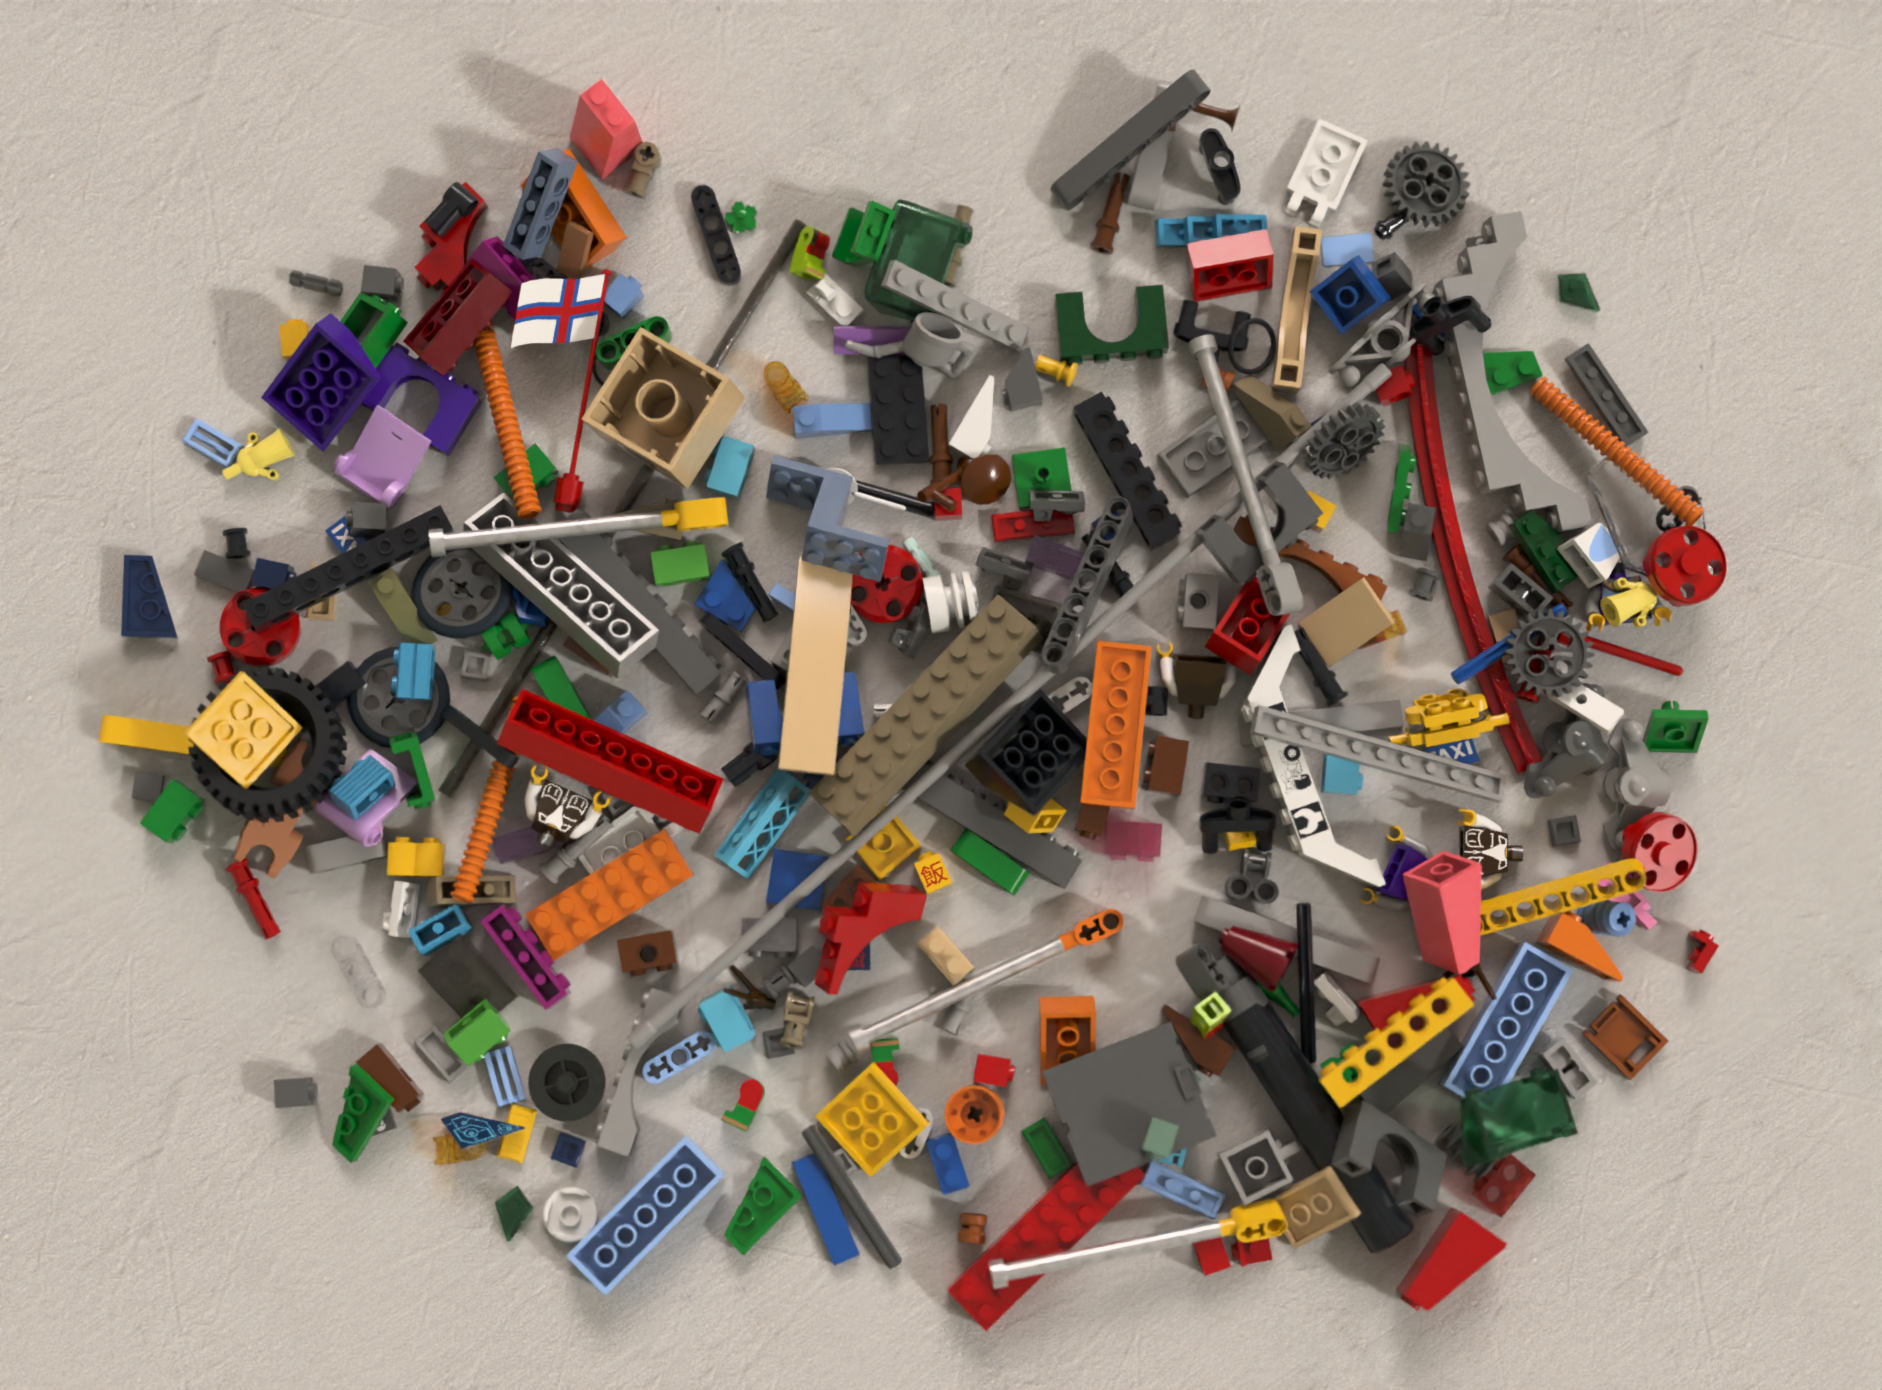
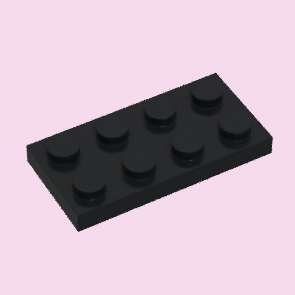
M907 355L882 356L881 358L868 357L867 369L875 465L928 463L929 449L922 366L917 365Z

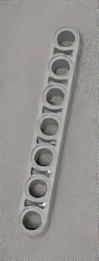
M1206 896L1201 897L1193 920L1197 924L1223 932L1225 928L1230 930L1232 926H1237L1289 940L1297 944V928ZM1312 934L1313 965L1372 985L1380 958ZM1297 947V949L1295 950L1296 953H1295V955H1294V957H1293V958H1296V959H1298V947Z

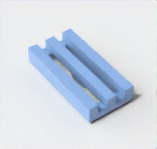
M197 418L182 440L226 468L232 466L233 461L237 459L239 451L244 448L241 444ZM201 427L234 447L233 450L230 451L196 431L197 428ZM194 435L227 455L228 458L224 460L190 439Z
M512 1046L486 1053L484 1057L498 1107L526 1099ZM504 1053L508 1057L518 1093L517 1096H513L502 1057ZM494 1056L497 1059L507 1099H504L492 1059Z

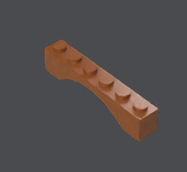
M1240 516L1233 531L1244 543L1256 544L1249 516ZM1270 527L1271 533L1275 527ZM1300 539L1290 547H1284L1278 552L1279 557L1302 562L1320 572L1331 582L1339 594L1362 578H1365L1381 601L1388 587L1382 584L1383 579L1370 573L1368 576L1357 572L1359 568L1348 562L1338 563L1333 560L1334 556L1323 550H1319V552L1309 549L1310 545Z

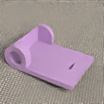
M377 405L353 450L346 454L341 453L335 460L333 465L336 467L335 474L377 503L386 504V509L390 510L401 498L432 441Z
M372 749L360 759L364 760L368 755H371L390 770L396 784L394 788H391L386 795H383L382 799L375 802L374 806L367 809L366 813H363L358 820H354L332 801L329 791L323 794L325 799L320 804L318 802L316 804L317 813L365 847L379 843L383 837L382 821L419 786L417 780ZM351 768L341 777L343 778L346 774H348L351 771Z

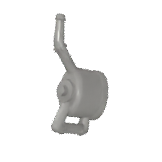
M928 312L917 315L912 323V327L902 341L880 346L875 345L873 347L853 342V340H846L844 348L847 350H853L873 358H881L882 356L904 351L917 365L922 367H938L951 378H957L962 374L967 362L975 354L974 345L963 341L965 334L957 323L945 316ZM956 350L961 351L955 363H949Z

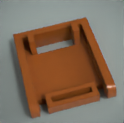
M1619 994L1616 1000L1622 1006L1619 1008L1614 1002H1611L1589 1025L1595 1034L1592 1035L1585 1029L1582 1035L1628 1080H1632L1669 1040L1624 996ZM1646 1040L1652 1047L1635 1064L1631 1059H1628V1056Z

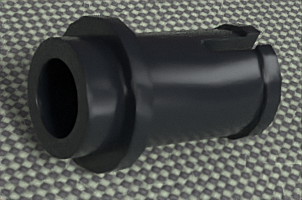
M1402 211L1396 215L1393 212L1385 220H1379L1376 223V227H1374L1376 235L1381 240L1391 239L1393 237L1392 234L1409 222V219L1406 222L1404 221L1406 213Z

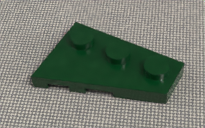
M1533 510L1526 512L1508 525L1552 594L1558 592L1578 577L1557 550L1567 540Z

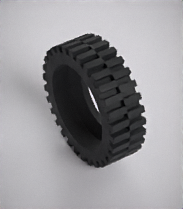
M268 667L260 668V675H257L253 669L246 670L245 674L285 712L297 716L306 724L312 740V751L307 766L297 778L285 785L263 788L251 784L248 789H245L188 739L194 745V747H188L189 755L194 759L191 765L198 774L196 777L205 787L206 791L237 816L241 814L245 819L251 821L256 817L260 822L269 823V817H272L276 822L284 821L283 815L286 814L291 819L299 817L297 810L302 808L306 813L312 810L310 802L314 799L320 804L325 799L321 793L325 789L329 791L332 785V778L337 779L341 777L342 772L338 766L339 764L345 765L346 757L342 753V750H347V742L343 738V736H346L345 728L340 723L342 720L329 699L318 686L315 687L306 677L302 679L298 673L293 671L288 675L281 668H276L275 673H272ZM238 674L231 676V680H233ZM224 681L217 685L221 691L227 686ZM212 692L206 696L211 703L217 697ZM200 704L197 711L202 714L207 706Z

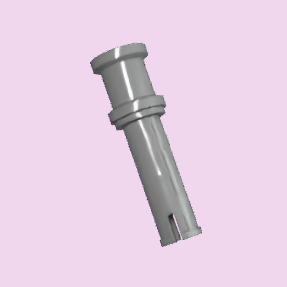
M602 813L591 831L574 839L566 847H559L556 850L557 854L546 864H540L539 868L551 882L556 884L559 881V877L568 868L576 866V859L614 826L613 823L608 822L609 819Z

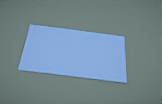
M1371 233L1321 238L1324 266L1343 265L1360 255L1364 262L1374 261Z

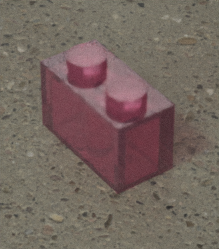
M1107 820L1104 854L1110 855V860L1126 861L1127 856H1138V862H1154V857L1159 858L1161 856L1162 824Z

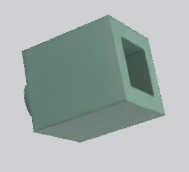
M1152 1117L1140 1149L1146 1152L1145 1157L1157 1162H1161L1162 1158L1168 1159L1179 1126Z

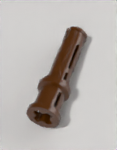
M1121 172L1113 175L1103 216L1095 225L1097 228L1095 240L1090 243V249L1095 252L1110 255L1114 251L1112 243L1115 234L1120 229L1117 220L1130 180V176L1124 173L1121 183H1119Z
M936 404L930 406L933 455L929 458V464L932 465L933 478L930 481V485L951 474L953 457L949 454L946 404H939V407Z
M1520 543L1516 544L1502 558L1504 562L1508 561L1515 565L1553 597L1549 602L1553 607L1562 603L1568 610V607L1573 605V602L1560 590L1553 594L1550 592Z

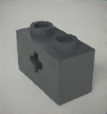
M1512 563L1504 567L1488 587L1524 618L1529 613L1535 618L1536 611H1543L1553 599L1550 594Z

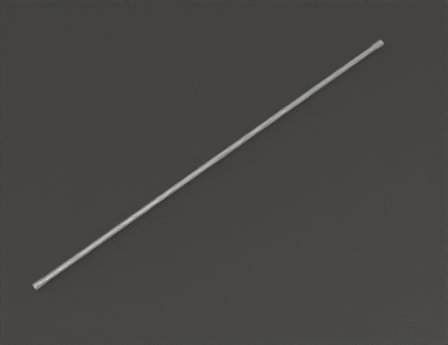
M1383 363L1379 364L1354 390L1270 465L1278 461L1285 463L1288 467L1305 452L1304 448L1310 445L1307 440L1316 436L1313 431L1322 428L1321 422L1327 423L1330 421V415L1337 416L1339 409L1345 412L1349 405L1354 408L1369 393L1375 391L1392 376L1391 371ZM1254 478L1259 493L1263 488ZM1241 491L1221 507L1215 515L1222 516L1227 521L1245 505ZM1194 532L1085 629L1074 657L1202 544ZM1057 654L1050 662H1058L1062 655ZM1046 665L1043 666L874 817L855 837L853 836L651 1018L644 1021L629 1034L627 1039L636 1049H639L663 1024L1055 674L1051 673Z

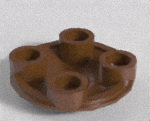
M984 454L973 460H967L962 466L963 473L960 483L962 492L970 502L977 505H988L999 500L1010 486L1011 471L1009 465L1000 455Z

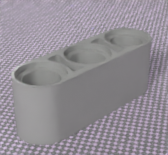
M384 835L379 843L370 847L363 846L351 836L305 847L310 874L322 873L388 857Z

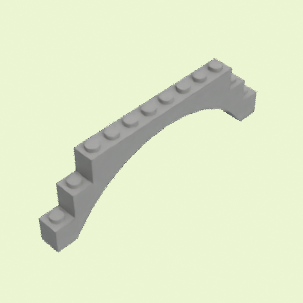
M1521 211L1491 216L1482 223L1481 235L1487 244L1467 247L1458 254L1457 267L1462 276L1440 280L1434 285L1433 294L1441 297L1445 302L1462 296H1472L1486 314L1492 289L1504 265L1527 238ZM1468 320L1445 331L1446 341L1444 348L1446 355L1450 356L1452 365L1450 375L1452 381L1456 383L1458 392L1456 402L1459 409L1462 410V429L1464 434L1468 436L1470 445L1468 447V455L1474 463V482L1476 487L1479 488L1480 494L1511 489L1510 502L1512 507L1515 508L1517 515L1524 514L1530 510L1539 511L1547 509L1546 521L1559 534L1583 530L1592 526L1587 499L1553 481L1527 458L1510 437L1495 409L1486 381L1482 351L1483 333L1478 332Z

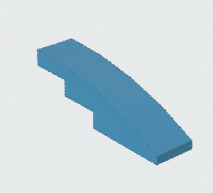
M1215 214L1213 217L1158 218L1155 220L1156 247H1187V243L1199 240L1204 241L1223 236L1248 233L1250 231L1267 229L1266 215Z

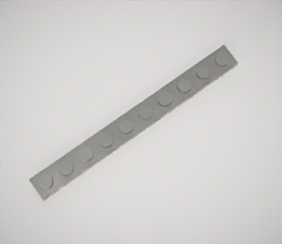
M1259 705L1254 709L1250 734L1496 803L1503 801L1507 775Z

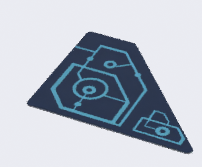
M461 1112L441 1118V1121L461 1149L525 1129L523 1126Z

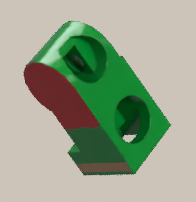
M899 1038L878 1039L871 1042L873 1062L896 1086L899 1077L893 1067L892 1050H900Z
M755 1079L743 1082L739 1090L740 1098L734 1111L725 1110L721 1119L745 1132L749 1130L765 1094L764 1085Z

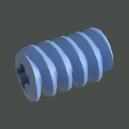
M1605 900L1577 908L1576 915L1582 918L1580 922L1588 926L1594 934L1616 937L1625 936L1631 932L1636 922L1634 908L1626 902Z

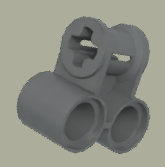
M1244 848L1240 865L1241 873L1240 875L1230 877L1226 881V894L1234 900L1246 898L1251 892L1253 899L1257 903L1270 904L1274 902L1278 897L1279 889L1274 881L1267 879L1272 853H1254ZM1250 861L1261 862V864L1251 863ZM1234 880H1241L1245 885V890L1241 895H1236L1231 890V884ZM1262 884L1270 886L1272 890L1271 897L1267 900L1262 899L1258 894V889Z

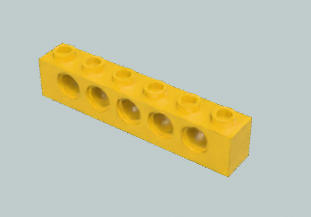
M1440 978L1431 986L1432 992L1425 997L1423 994L1415 997L1409 1003L1411 1008L1402 1014L1398 1011L1387 1019L1389 1025L1381 1031L1378 1028L1374 1029L1364 1037L1366 1042L1359 1048L1353 1045L1342 1054L1344 1057L1342 1061L1336 1065L1334 1062H1331L1320 1071L1322 1076L1318 1078L1340 1108L1474 1006L1473 1002L1454 978ZM1437 998H1443L1446 1003L1445 1010L1442 1013H1434L1431 1008L1432 1002ZM1415 1015L1422 1016L1424 1020L1423 1027L1419 1030H1411L1409 1026L1411 1017ZM1393 1032L1399 1033L1402 1038L1400 1045L1397 1047H1389L1387 1044V1037ZM1375 1049L1379 1052L1377 1063L1367 1064L1365 1062L1364 1056L1368 1050ZM1352 1066L1356 1068L1357 1077L1353 1081H1345L1343 1079L1342 1072L1346 1067Z

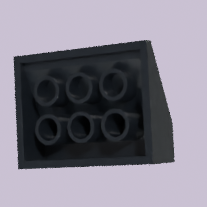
M1039 689L1007 718L964 766L983 786L1035 816L1085 761L1087 738L1050 698Z

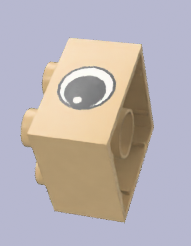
M640 327L582 417V420L601 439L688 489L746 398L730 378Z

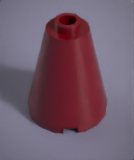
M1232 926L1230 930L1225 928L1218 940V943L1222 944L1220 950L1271 993H1274L1277 989L1279 978L1284 977L1296 953L1295 950L1299 946L1289 940L1237 926Z

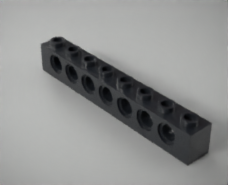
M441 505L242 603V606L258 634L430 548V529L443 528V533H453V527Z

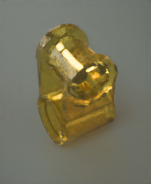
M772 361L765 366L764 380L786 414H789L790 409L804 400L806 402L809 400L804 389L782 362ZM773 369H779L784 375L781 380L772 381L768 377L769 372Z
M452 1135L432 1137L433 1142H436L437 1159L434 1161L435 1165L476 1160L483 1157L488 1150V1143L484 1142L478 1144L479 1151L476 1155H473L468 1151V1148L461 1149Z

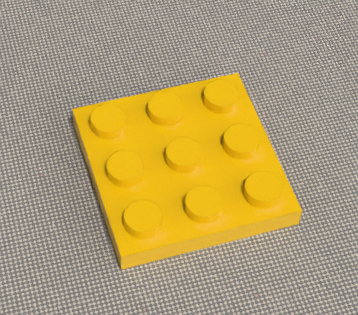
M240 671L183 734L242 788L248 789L298 734L302 727L244 672Z
M874 1062L815 1115L817 1120L870 1178L930 1124Z

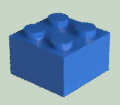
M1360 255L1348 261L1309 291L1341 335L1391 299Z

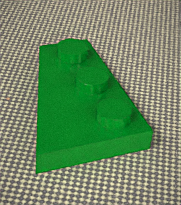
M1533 351L1483 353L1486 381L1491 396L1543 376ZM1447 356V358H1448V360H1449V363H1450V366L1452 367L1451 361H1450V356H1449V357Z
M1399 444L1398 446L1400 457L1399 463L1395 467V487L1391 494L1387 521V531L1399 532V526H1404L1407 510L1402 509L1404 499H1409L1411 483H1407L1408 472H1414L1416 457L1411 456L1410 445Z
M358 1064L351 1065L349 1068L350 1082L348 1088L344 1090L343 1099H345L342 1114L338 1116L332 1146L350 1163L359 1159L395 1100Z
M765 1156L724 1234L742 1255H745L803 1197Z

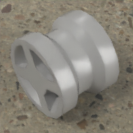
M1506 513L1502 514L1498 521L1490 522L1486 525L1488 534L1498 547L1505 545L1506 540L1516 538L1508 526L1513 520Z
M844 1038L838 1041L836 1047H829L825 1050L840 1073L845 1071L848 1064L858 1062L857 1057Z

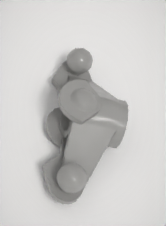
M1423 281L1382 317H1376L1371 320L1366 327L1367 332L1328 372L1332 375L1338 371L1341 383L1347 387H1352L1358 384L1361 376L1356 367L1347 365L1383 363L1390 367L1394 362L1405 360L1411 352V346L1416 342L1414 338L1408 342L1414 298L1417 300L1419 311H1422L1424 303L1435 296L1432 293H1425L1423 291L1427 284ZM1405 307L1401 325L1392 319ZM1378 334H1387L1393 337L1397 348L1389 351L1381 348L1377 340ZM1365 346V355H1355Z
M1629 718L1618 721L1607 742L1618 756L1617 766L1609 770L1604 778V792L1611 801L1615 802L1614 813L1602 826L1609 847L1615 851H1622V833L1628 825L1636 823L1643 816L1652 813L1657 806H1665L1671 791V780L1668 771L1664 768H1659L1642 740L1644 734L1643 726L1640 722Z

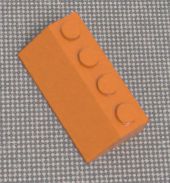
M570 149L563 151L577 161ZM578 162L551 233L559 246L562 247L566 226L569 222L573 221L593 232L594 235L586 264L587 269L614 252L627 237ZM527 177V178L525 179V181L521 184V187L523 188V190H524V188H525V185H526V182H527V180H528V177Z

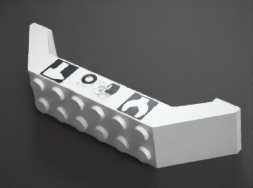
M1291 624L1283 627L1277 634L1243 700L1244 706L1240 709L1245 723L1251 722L1252 725L1254 709L1259 705L1288 713L1279 686L1292 656L1300 651ZM1250 734L1254 748H1259L1262 754V758L1259 759L1262 771L1270 776L1272 783L1268 787L1273 800L1278 799L1281 807L1278 810L1280 821L1283 826H1288L1291 834L1287 836L1291 850L1297 851V854L1301 857L1371 887L1385 885L1386 883L1376 858L1366 859L1335 843L1302 749Z

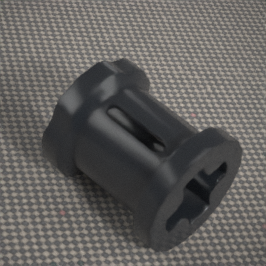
M231 528L222 531L227 541L228 552L225 554L227 559H240L251 555L250 551L247 550L245 534L248 533L247 528Z

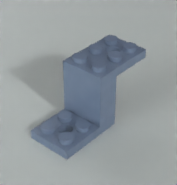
M774 455L770 467L766 498L802 509L812 510L807 525L801 560L880 582L890 539L842 526L853 477Z

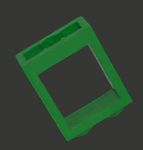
M360 292L340 322L352 331L357 339L375 312L378 311L382 314L361 344V347L375 368H377L408 322L400 316L402 311L390 302L386 305V302L375 294L369 297Z

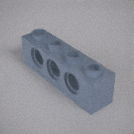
M558 148L538 151L503 247L522 260L542 256L578 161Z

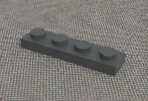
M1589 343L1564 359L1614 435L1619 437V442H1625V447L1649 433Z

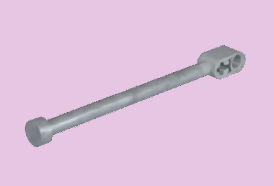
M1214 335L1199 336L1192 339L1188 346L1192 358L1199 359L1264 565L1258 570V582L1267 610L1273 616L1297 613L1302 609L1303 597L1292 565L1288 562H1280L1214 356V352L1218 350Z

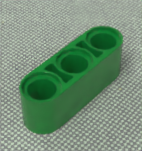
M654 316L601 341L596 347V355L603 368L613 370L627 349L628 343L634 338L640 327L650 333L658 327L664 328L663 334L657 337L669 343L672 339V332L668 322L661 316ZM611 350L616 352L612 359H604L606 352Z
M555 655L531 668L549 701L591 719Z
M967 828L964 829L950 849L959 858L1014 896L1030 875L1027 870Z

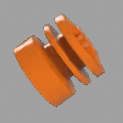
M974 1084L963 1087L952 1094L946 1104L944 1117L946 1126L953 1137L963 1143L979 1144L988 1141L999 1132L1004 1124L1005 1109L1003 1101L994 1090L987 1086ZM972 1106H975L976 1109H982L983 1114L980 1115V1121L969 1117V1114L972 1112Z

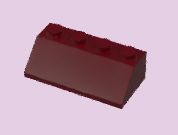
M471 258L403 342L421 359L444 376L456 366L458 358L463 352L472 347L477 335L490 325L492 317L508 303L513 292Z

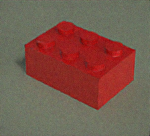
M1255 577L1243 585L1209 638L1205 648L1251 676L1290 614L1273 616L1268 612L1258 578Z

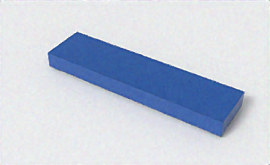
M810 1154L792 1162L833 1264L837 1265L860 1255L830 1179L815 1154Z

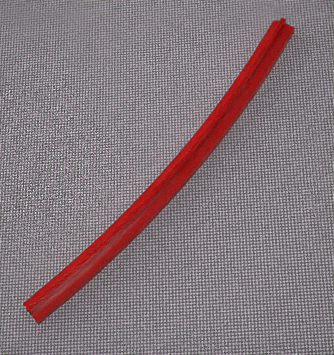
M1415 342L1411 346L1409 356L1404 360V369L1406 372L1411 370L1416 386L1412 387L1414 395L1407 397L1416 462L1424 504L1428 507L1437 508L1432 539L1452 611L1470 661L1495 644L1471 573L1453 501L1441 436L1432 354L1425 346ZM1499 659L1475 674V677L1486 699L1491 716L1508 714L1509 724L1496 726L1514 768L1517 774L1527 770V765L1540 762L1543 759L1524 720Z

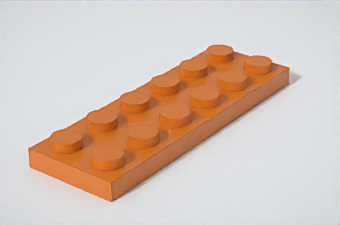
M1097 640L1080 804L1133 810L1136 808L1152 646Z
M665 828L529 911L525 916L555 961L689 879L694 873Z

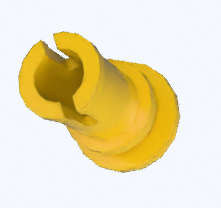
M1042 354L1039 355L1035 364L1036 371L1056 377V380L1059 382L1062 380L1066 381V387H1070L1074 381L1078 367L1077 363L1073 362L1072 366L1067 365L1065 360L1059 362Z

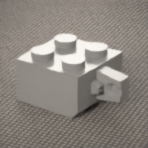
M1265 1128L1217 1152V1155L1240 1202L1246 1205L1293 1181L1286 1165L1291 1163L1289 1157L1301 1151L1295 1139L1282 1145L1280 1140L1274 1142L1269 1130Z

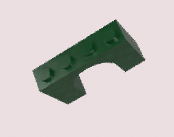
M1163 284L1136 287L1134 295L1137 326L1130 336L1118 342L1100 340L1090 332L1085 321L1082 291L1055 294L1054 301L1060 362L1065 360L1067 365L1072 366L1073 362L1081 365L1085 360H1093L1094 363L1100 364L1109 362V358H1120V361H1132L1136 359V356L1147 355L1148 359H1157L1163 357V354H1167L1169 342Z

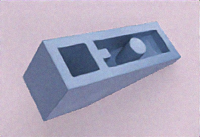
M870 403L813 404L793 407L797 439L872 431Z
M626 690L594 721L625 734L648 712Z

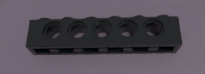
M1101 391L1074 406L1072 413L1117 493L1129 502L1133 512V521L1150 551H1153L1177 538L1181 534L1179 528L1182 527L1178 516L1175 513L1171 514L1166 505L1169 504V501L1163 490L1158 491L1153 481L1156 478L1149 466L1144 467L1140 458L1143 456L1136 443L1131 444L1127 437L1129 430L1122 419L1118 421L1114 411L1116 407L1109 396L1105 397ZM1098 418H1105L1109 421L1110 427L1101 430L1097 428L1095 421ZM1112 441H1118L1122 444L1123 450L1119 453H1113L1109 450L1108 444ZM1130 464L1136 469V474L1131 477L1125 476L1122 473L1121 467ZM1137 488H1145L1149 492V498L1146 500L1138 499L1135 496V490ZM1151 511L1159 512L1162 515V521L1158 524L1150 522L1148 513Z

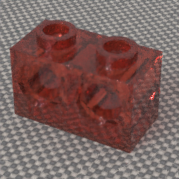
M1504 1152L1503 1155L1499 1153L1496 1156L1497 1160L1486 1176H1482L1475 1181L1472 1186L1475 1190L1471 1193L1473 1197L1501 1218L1536 1176L1534 1172L1508 1152ZM1508 1165H1513L1516 1169V1174L1512 1179L1507 1180L1504 1176V1169ZM1492 1186H1496L1499 1195L1494 1201H1489L1486 1195L1487 1190Z

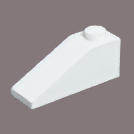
M989 375L949 442L948 448L960 456H968L974 459L981 455L989 454L992 448L988 444L991 436L993 376Z

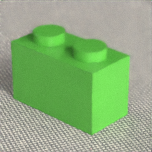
M699 541L685 542L683 547L674 549L672 545L659 546L656 548L657 551L651 552L655 584L658 588L709 580L711 578L707 549L705 544H699Z
M485 998L444 1032L443 1035L450 1048L467 1066H470L473 1062L480 1061L492 1046L503 1042L511 1029L507 1021Z

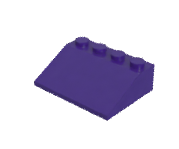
M330 313L313 326L261 398L324 452L381 376L352 331Z

